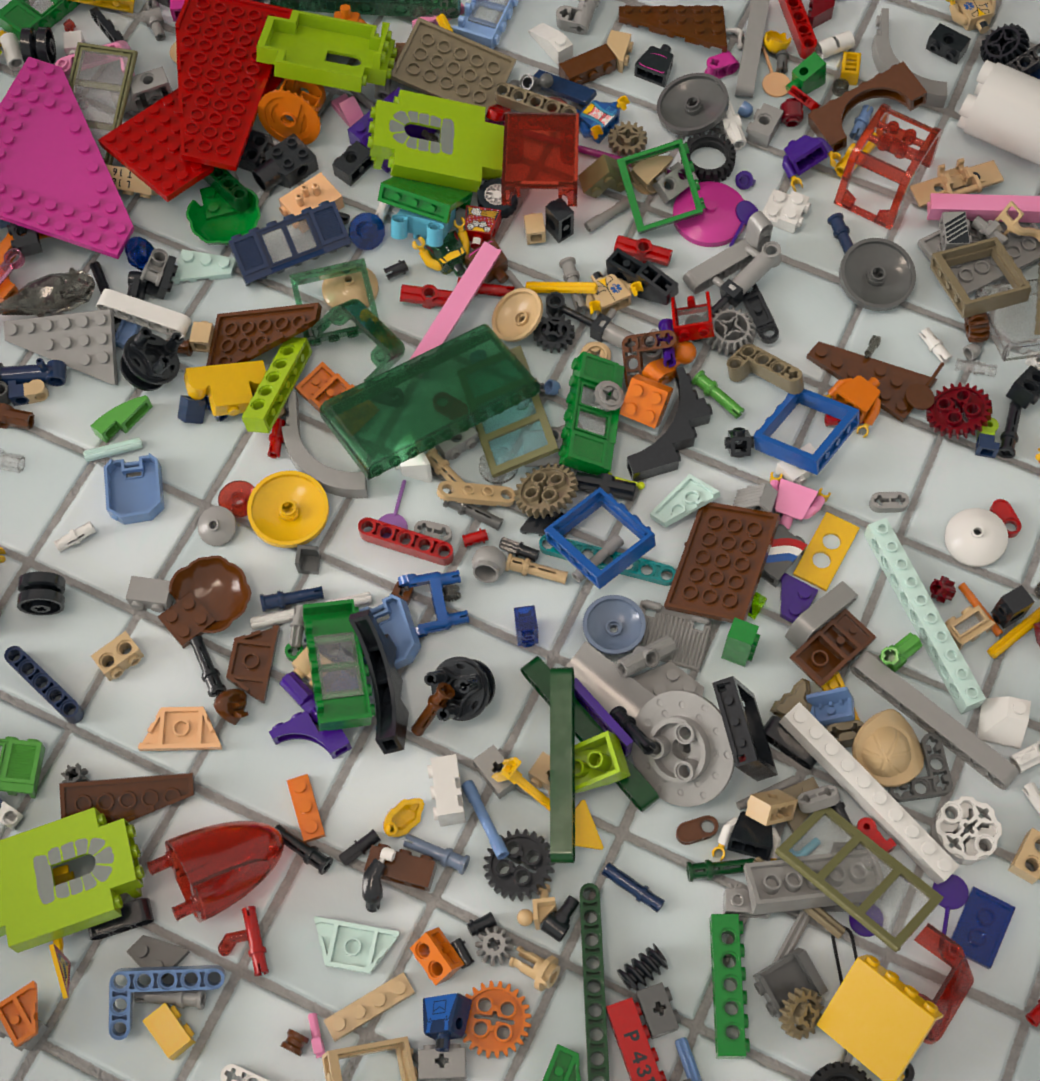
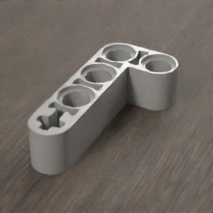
M840 582L804 611L793 622L785 637L799 649L818 630H821L829 621L837 617L845 608L847 609L858 598V594L846 583Z

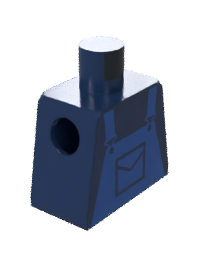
M460 993L423 998L424 1034L436 1040V1051L449 1052L450 1040L462 1038L465 1034L472 1000Z

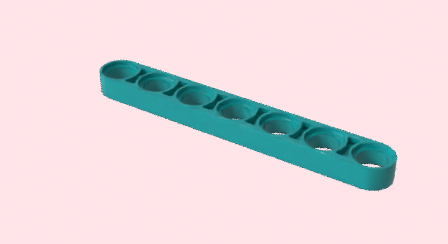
M546 535L540 538L539 548L543 554L567 560L554 547L550 549L543 547V542L547 541ZM567 539L581 553L591 551L594 556L602 549L601 547ZM615 551L610 557L615 560L622 553ZM639 558L633 563L631 569H625L620 574L669 586L672 584L676 571L670 565ZM601 562L597 567L603 569L608 564ZM644 566H649L653 572L645 575L641 569ZM669 571L673 577L670 580H665L661 577V573Z

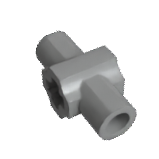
M977 216L970 225L978 231L979 241L997 237L1001 244L1005 245L1009 239L1001 233L1003 229L996 220L986 222L980 216Z

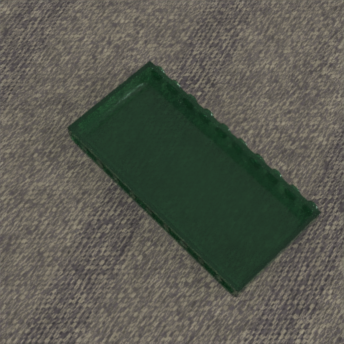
M482 324L326 400L320 407V415L366 478L370 480L434 448L436 445L468 431L487 419L540 393V384L489 325Z

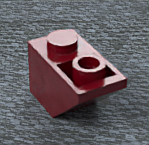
M810 0L809 8H812V10H808L807 16L812 29L832 18L835 0Z

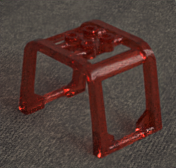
M883 103L860 136L848 158L834 204L891 230L908 185L920 164L930 168L933 163L942 129L932 128L891 109V106ZM889 114L930 132L926 140L917 138V133L914 129L904 130L899 128V123L896 121L888 123ZM870 141L876 144L879 150L892 153L898 159L906 158L912 162L907 170L904 171L862 150L867 142ZM910 145H916L920 147V149L916 150L910 147ZM856 164L899 184L890 210H879L878 214L875 215L854 205L856 198L848 190V186Z

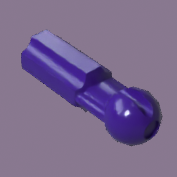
M293 671L287 673L280 681V686L304 711L308 712L312 721L318 725L314 693Z

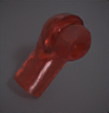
M246 929L225 934L218 946L219 954L221 956H228L237 943L248 941Z

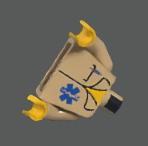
M946 0L950 2L949 8L952 20L963 26L965 30L978 29L980 34H984L990 29L989 24L995 15L996 0Z
M597 271L591 275L592 281L598 285L597 293L586 294L585 305L590 310V314L596 311L597 316L599 313L606 316L610 308L618 311L631 305L632 294L637 296V292H643L644 289L640 281L628 283L617 278L614 274L603 277L601 272Z

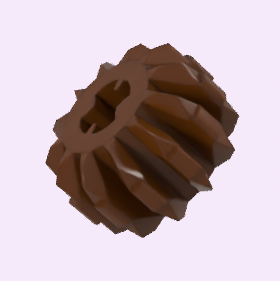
M987 313L964 318L966 337L969 342L981 343L988 340L990 322Z

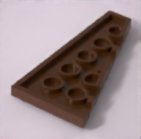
M193 772L59 783L61 819L95 807L100 813L105 815L107 824L123 818L127 822L133 821L195 794Z

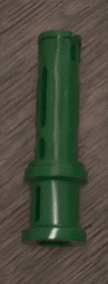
M754 858L712 862L709 859L701 863L686 862L688 881L693 882L694 879L701 878L711 880L714 876L744 873L743 867L745 863H752ZM741 865V867L724 869V867ZM703 869L702 872H695V870Z

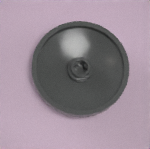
M692 73L675 79L664 88L657 101V114L661 124L668 131L683 136L700 134V132L712 129L727 113L729 107L727 88L720 79L706 73Z
M868 238L855 243L845 253L839 267V279L844 292L854 303L872 311H887L900 306L912 293L916 282V270L911 257L901 246L883 238Z

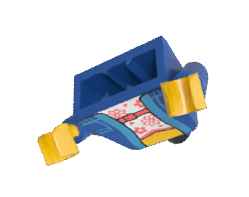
M621 96L616 102L612 103L593 100L587 107L578 104L576 110L579 115V129L584 138H592L596 143L600 144L610 133V129H613L614 125L619 123L620 110H626V104H630L627 96Z

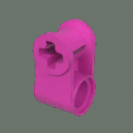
M727 50V53L722 52L709 57L707 69L704 73L719 79L735 73L739 69L740 64L731 52Z

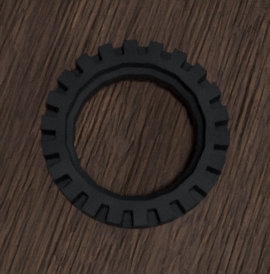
M707 131V135L704 132H700L699 136L697 133L694 134L693 138L689 137L687 142H685L690 154H687L689 162L692 161L690 158L691 153L702 147L718 149L726 157L725 163L716 169L700 168L693 163L694 173L701 182L715 181L720 183V180H726L731 175L735 165L736 151L734 150V145L731 144L729 139L725 140L726 136L721 135L719 137L717 132L714 135H711L712 131Z

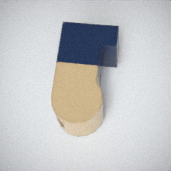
M34 379L29 383L18 384L16 380L8 381V395L14 406L41 402L49 396V391L42 380Z

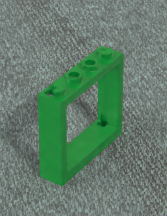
M682 139L617 159L638 234L702 215L703 209L706 208L703 197L699 198L697 192L700 190L698 179L694 180L692 175L695 172L693 162H689L687 154H690L687 143L683 144ZM678 149L696 209L644 226L626 166Z

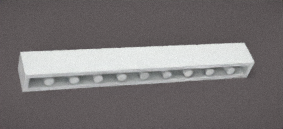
M800 702L779 721L936 884L945 882L957 870L959 865Z

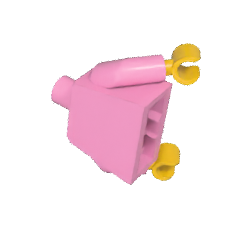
M771 472L770 484L778 491L773 508H775L776 513L782 515L779 524L784 525L789 530L793 519L801 522L803 519H810L820 511L831 495L830 492L828 495H823L821 493L823 488L816 491L782 479L783 475L781 473L779 478L773 477V472Z

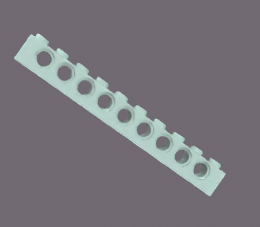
M887 518L868 524L864 536L960 714L980 707L986 700V697Z

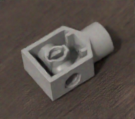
M163 67L132 77L124 114L131 111L139 114L173 92ZM110 92L117 108L120 93Z

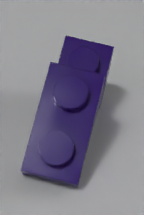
M307 711L294 714L289 721L278 723L269 731L275 745L294 739L308 740L322 746L333 759L352 749L342 729L318 732Z

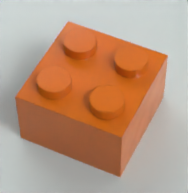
M636 374L631 378L619 414L655 429L661 424L674 388Z

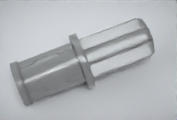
M302 605L294 607L293 621L290 623L292 629L289 644L291 647H301L303 631L305 630Z

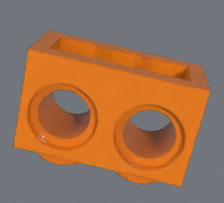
M439 927L425 932L410 947L416 960L420 962L435 986L449 980L464 965V962Z

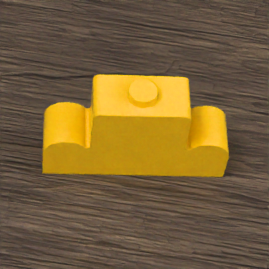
M263 360L191 367L185 369L184 381L187 393L192 399L201 400L206 395L208 396L213 416H235L245 412L251 398H253L252 393L256 392L258 385L265 376L266 370Z

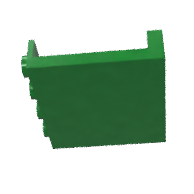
M393 176L381 182L377 201L447 224L450 221L452 210L459 206L466 209V205L471 204L473 192Z

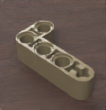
M753 344L743 345L727 360L729 378L734 382L744 380L752 372L790 394H800L804 390L803 374L800 369Z

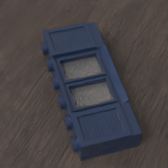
M324 201L318 204L319 207L314 209L311 207L303 209L299 215H287L283 221L278 223L276 220L266 224L267 227L262 229L256 227L249 230L248 234L232 236L231 240L228 241L229 247L245 285L249 286L251 282L259 279L264 280L267 276L274 273H282L285 269L292 266L298 267L305 261L316 260L326 253H334L339 248L350 247L351 241L335 201Z

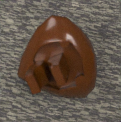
M228 689L221 692L214 699L213 706L216 712L233 725H236L242 717L249 715L248 712L244 711L247 704V695L242 690Z

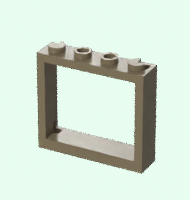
M997 237L932 253L930 268L962 318L1029 300V295L1032 291L1030 282L1023 276L1022 270L1017 267L1013 257L1008 254L1005 246L1001 244ZM991 256L1013 289L971 300L950 267Z

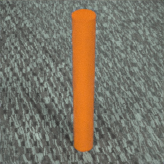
M965 582L959 585V590L974 608L979 605L987 616L995 622ZM997 623L991 629L996 637L1003 633Z

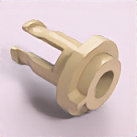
M518 946L516 949L519 952L518 955L533 963L534 967L532 968L513 956L510 958L509 966L518 968L521 973L534 979L535 989L544 991L546 988H551L560 973L558 958L551 955L544 959L533 952L524 950L522 946Z

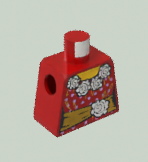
M466 205L465 230L471 242V248L476 249L484 241L487 242L495 238L502 221L501 210Z

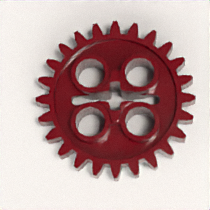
M959 382L958 387H955L952 383L949 389L943 386V392L936 390L933 405L926 409L927 422H929L930 428L934 427L935 433L940 431L941 436L947 433L949 439L956 435L957 440H959L960 435H964L967 439L969 433L976 436L975 430L982 432V426H988V420H991V414H993L992 401L989 400V395L984 394L983 389L977 391V385L970 388L969 383H967L965 387H962L961 382Z

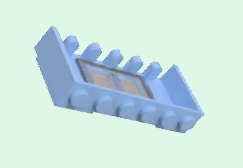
M471 0V3L466 2L464 7L465 15H459L458 26H453L452 30L456 34L494 49L499 44L500 36L506 29L507 20L511 19L514 6L517 7L519 0Z

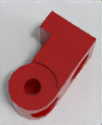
M864 817L858 821L856 825L858 830L887 853L894 850L897 844L892 838L887 841L877 830L873 819Z

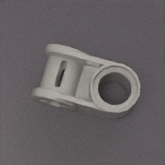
M158 248L152 251L141 274V280L146 279L155 283V286H159L168 261V253L165 250Z

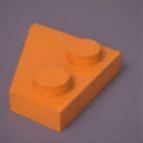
M35 981L30 982L0 1002V1020L15 1047L21 1046L38 1034V989Z

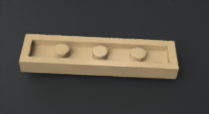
M403 972L323 1021L336 1042L414 995L415 992Z

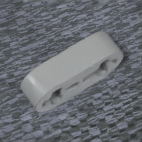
M877 492L872 495L869 506L872 511L877 513L903 512L909 504V497L903 492ZM877 499L880 500L882 506L878 505V503L876 502ZM900 499V502H903L902 505H899L896 500Z
M421 520L414 526V532L420 533V530L426 527L427 531L423 535L448 543L452 540V531L447 525ZM446 532L447 536L440 538L439 534Z
M833 785L816 788L801 793L797 797L799 810L803 813L825 809L836 805L840 801L838 789Z

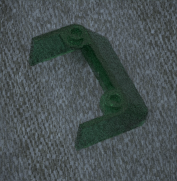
M351 299L333 307L311 328L313 337L317 339L331 324L341 326L351 320L377 345L371 352V361L377 368L363 380L365 388L368 390L371 385L375 384L403 357L405 346L360 300Z

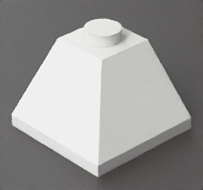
M410 432L393 450L394 458L391 459L396 470L400 469L403 476L430 483L433 481L430 463L414 433Z
M1010 696L986 698L980 706L977 737L984 742L1020 749L1029 722L1031 701Z

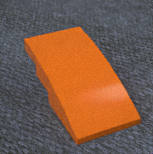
M323 361L295 387V390L306 401L351 438L380 412L353 384L349 385Z

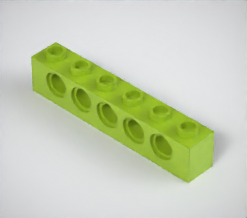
M293 337L280 345L269 369L266 371L264 378L258 385L253 398H251L248 407L242 415V421L248 432L270 433L312 354L307 338Z

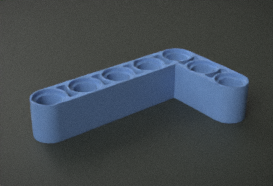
M218 965L137 967L116 970L109 982L110 1036L115 1040H123L130 1033L132 1028L133 992L218 989L225 980L226 974L224 969ZM190 972L195 973L198 980L195 983H188L185 975ZM211 972H218L221 975V980L213 983L209 980L208 975ZM166 973L172 974L174 982L172 984L164 983L162 975ZM141 974L149 975L151 983L148 985L141 984L139 976ZM124 975L127 978V984L124 986L118 985L115 980L116 976ZM119 998L124 999L127 1002V1007L125 1009L117 1008L115 1000ZM122 1022L126 1025L127 1030L119 1033L115 1030V1024Z

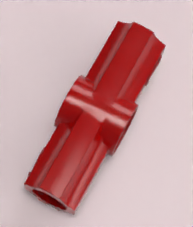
M621 235L617 237L614 251L618 248L642 263L650 261L667 267L673 250L653 245L646 238L635 240Z
M402 284L400 302L421 304L427 309H432L435 306L443 307L453 291L437 289L431 284L423 287Z

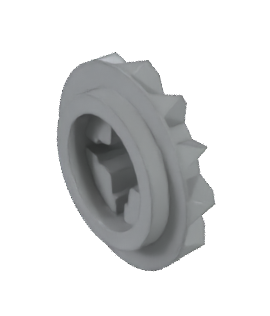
M602 381L595 387L593 395L596 398L595 402L600 404V408H605L608 412L610 410L616 411L622 406L624 394L619 385L612 381ZM612 392L610 399L606 400V394Z

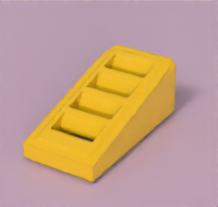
M843 52L840 84L857 85L861 53Z

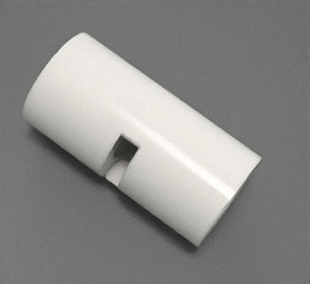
M846 31L818 41L815 52L824 59L852 49L855 46L854 36L850 31Z
M5 33L0 37V43L7 65L10 70L19 71L23 67L24 61L18 38L14 33Z

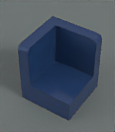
M181 395L178 419L184 423L203 424L207 401L204 399L195 400L190 396Z

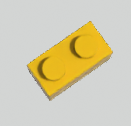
M164 1003L142 1021L166 1056L171 1060H175L196 1043L192 1037L195 1033L187 1023L183 1025L179 1019L182 1015L175 1005L170 1006Z

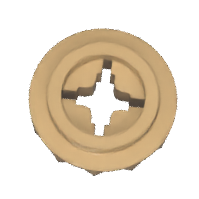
M590 342L581 350V353L585 351L593 355L599 354V357L611 360V351L604 343Z

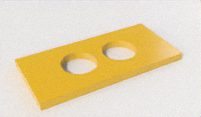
M826 512L793 575L827 591L860 527ZM828 534L837 536L840 540V546L836 549H828L823 544V537ZM817 553L826 554L830 559V565L826 568L815 566L812 560L813 556Z

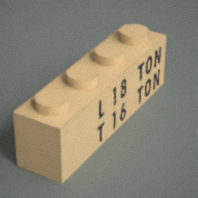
M106 164L116 189L123 190L122 194L134 196V192L140 193V197L150 199L151 195L158 196L154 190L127 168Z

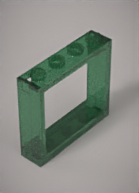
M364 258L289 275L296 305H301L302 301L298 285L356 272L362 273L373 322L310 336L309 330L303 332L304 338L308 339L311 347L321 345L323 341L336 342L345 336L354 338L363 332L367 334L375 333L378 331L377 329L381 328Z

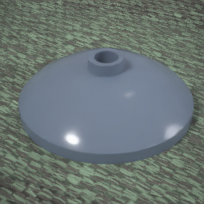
M603 596L595 600L584 614V635L591 646L604 654L621 655L628 653L639 645L645 634L646 621L641 608L634 601L624 596ZM616 628L617 632H611L610 629Z

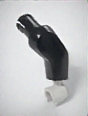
M389 847L381 850L380 859L375 858L363 874L362 897L366 901L367 911L372 913L377 911L376 906L379 910V901L383 898L381 877L387 868L384 862L385 860L392 862L396 855V851Z

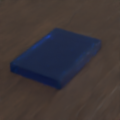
M973 886L947 945V949L987 969H991L1016 907Z

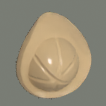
M894 709L881 711L869 718L859 729L853 741L852 756L882 787L903 786L916 778L923 769L924 755L919 740L907 720Z

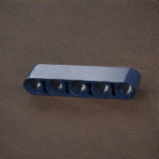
M19 646L7 648L4 658L9 665L66 721L76 724L83 719L84 711L81 706ZM20 655L18 660L13 661L16 656ZM34 668L32 673L27 674L28 670ZM48 681L45 687L40 688L42 683ZM62 695L60 700L54 701L56 696ZM76 708L73 714L68 715L71 709Z

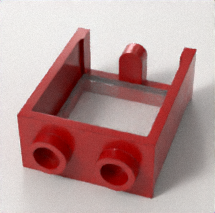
M709 291L705 292L707 304L696 305L694 296H688V307L677 308L675 297H671L673 331L678 335L679 342L715 337Z

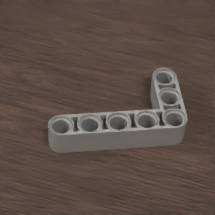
M762 211L755 212L748 219L746 234L743 240L689 270L683 276V281L694 294H698L714 285L712 282L714 277L717 276L722 280L745 267L754 259L745 251L746 246L751 245L761 252L762 246L770 242L773 224Z

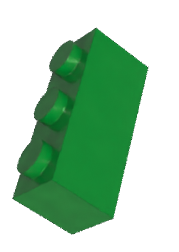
M734 617L721 658L745 667L747 660L752 661L761 636L757 634L759 626Z

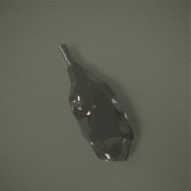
M73 267L66 273L48 274L27 283L17 293L1 302L0 314H36L38 317H45L47 313L71 311L79 305L90 301L95 288L94 279L84 270L77 271Z

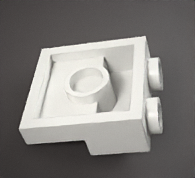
M773 189L762 212L774 227L794 234L796 228L801 227L804 220L802 216L804 213H808L811 203L808 202V196L795 191L787 194Z

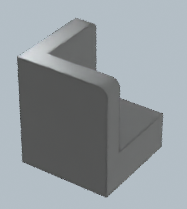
M297 545L295 566L298 573L318 575L321 560L319 548L317 546Z

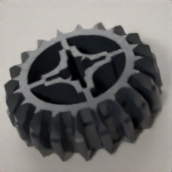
M1013 23L1009 26L1007 24H1004L1003 27L998 26L995 31L991 30L990 35H985L986 39L982 40V46L980 47V56L984 63L988 60L995 64L999 62L1005 65L1028 51L1030 47L1029 36L1025 29L1019 25L1015 26Z

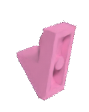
M345 93L331 101L333 109L349 127L364 116L354 96L348 97Z

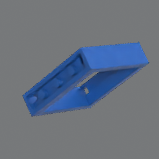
M807 389L796 395L788 393L786 399L776 407L774 413L767 417L762 427L754 433L755 450L818 475L859 425V409ZM798 404L841 420L814 454L771 438V435Z
M601 487L544 529L547 542L599 589L656 546L655 534L651 531V527H646L642 524L637 515H632L623 503L619 504L611 493H606ZM601 506L640 539L602 570L563 537V535Z

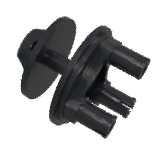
M142 327L138 334L131 336L124 345L123 356L120 359V370L124 378L132 386L144 391H154L163 384L171 382L177 376L180 369L177 352L178 347L184 342V338H180L182 335L177 332L173 333L172 337L166 341L152 334L148 327Z
M461 656L449 658L443 661L435 671L428 672L424 677L425 683L431 686L432 694L437 691L436 687L442 682L451 685L455 691L454 697L447 701L446 707L440 708L437 711V717L441 721L449 719L457 721L471 720L484 711L491 703L495 694V680L492 672L484 663L476 659Z

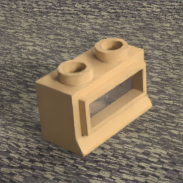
M979 605L975 608L969 606L961 612L962 616L957 619L953 616L945 622L959 650L970 640L972 642L975 641L984 631L987 633L991 631L996 624Z

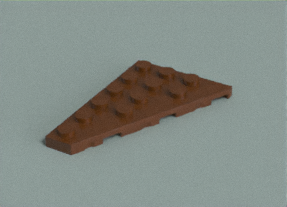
M619 6V23L632 25L637 28L644 26L649 28L650 32L667 35L671 38L675 36L685 38V42L702 45L709 49L713 46L722 49L723 53H727L723 6Z
M318 302L217 314L206 366L248 362L319 324L322 306Z

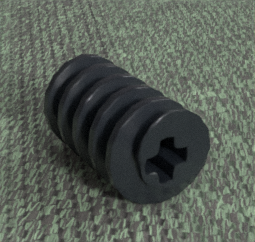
M654 943V950L650 947L646 948L647 956L639 953L640 961L632 958V966L624 964L625 972L621 969L617 970L619 977L629 990L633 988L639 991L638 983L647 986L645 978L647 977L653 981L652 972L661 975L660 966L666 970L669 969L665 957Z

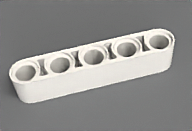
M104 289L96 304L98 310H114V317L170 336L177 332L182 335L180 338H185L192 322L187 315L111 289Z

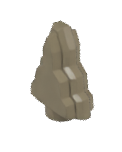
M803 678L798 681L790 693L783 694L780 701L774 702L770 712L782 719L799 702L810 712L812 705L806 700V695L811 693L810 681Z

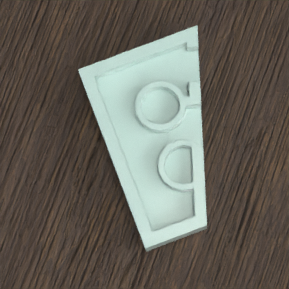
M182 249L177 263L178 268L175 277H172L173 284H180V281L188 280L190 282H197V279L208 278L209 280L232 278L237 263L232 257Z
M689 474L650 513V517L662 526L668 527L721 497L720 491Z

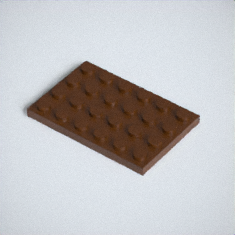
M714 502L699 508L664 604L665 609L730 623L733 622L734 617L746 621L780 521V515Z

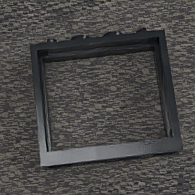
M734 676L713 682V688L736 768L757 782L778 775L754 693ZM745 755L746 761L740 762L739 757Z

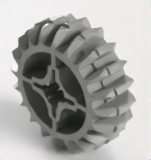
M725 306L723 311L719 309L718 313L713 312L715 337L705 338L707 339V345H711L712 350L718 349V354L725 352L727 356L729 353L733 355L745 344H753L756 337V325L753 323V318H748V312L743 314L742 309L736 311L734 306L731 310H728Z

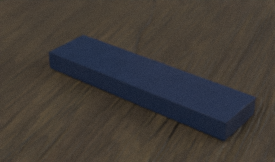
M539 69L534 76L540 79L542 74L548 72ZM551 74L554 79L553 85L549 88H541L543 91L586 107L597 95L594 89Z

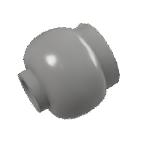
M495 546L479 548L472 558L475 578L485 583L495 582L506 568V556Z

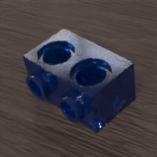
M535 605L514 608V623L518 646L532 647L538 644V624Z

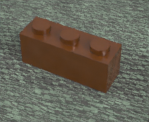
M607 44L559 63V76L581 85L616 70V57Z
M380 843L378 846L371 845L364 872L375 858L380 859L383 848L391 847ZM399 849V852L396 851L392 862L385 860L384 865L387 868L381 879L430 892L437 868L436 861H433L432 857L427 855L417 857L413 856L412 852Z

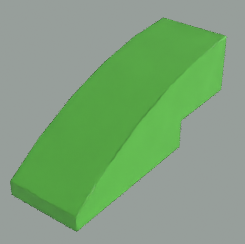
M146 395L137 397L109 410L90 426L95 435L107 443L119 430L126 434L153 406Z

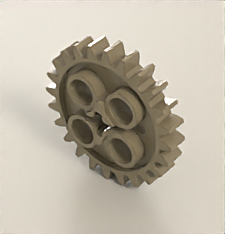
M548 463L546 468L540 465L539 470L532 469V474L525 473L527 478H520L522 484H516L517 490L514 491L516 495L514 499L523 514L526 513L528 517L533 515L535 519L541 515L545 519L546 514L553 517V512L556 511L560 514L561 508L567 509L566 504L573 503L571 498L577 497L575 492L579 491L577 486L579 483L574 472H571L569 467L565 468L564 464L559 467L557 463L551 467L550 463Z

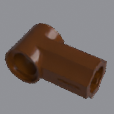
M0 403V428L7 429L11 426L29 430L33 427L35 416L33 412L17 410L8 404Z

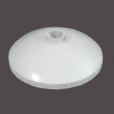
M970 508L957 513L951 518L945 530V545L950 555L958 562L971 567H983L996 562L1004 554L1008 544V531L1004 522L993 512L981 508ZM979 530L981 534L976 535L974 534V531Z

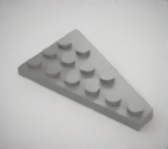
M107 309L4 321L5 341L51 360L63 361L68 367L112 385H118L114 310Z

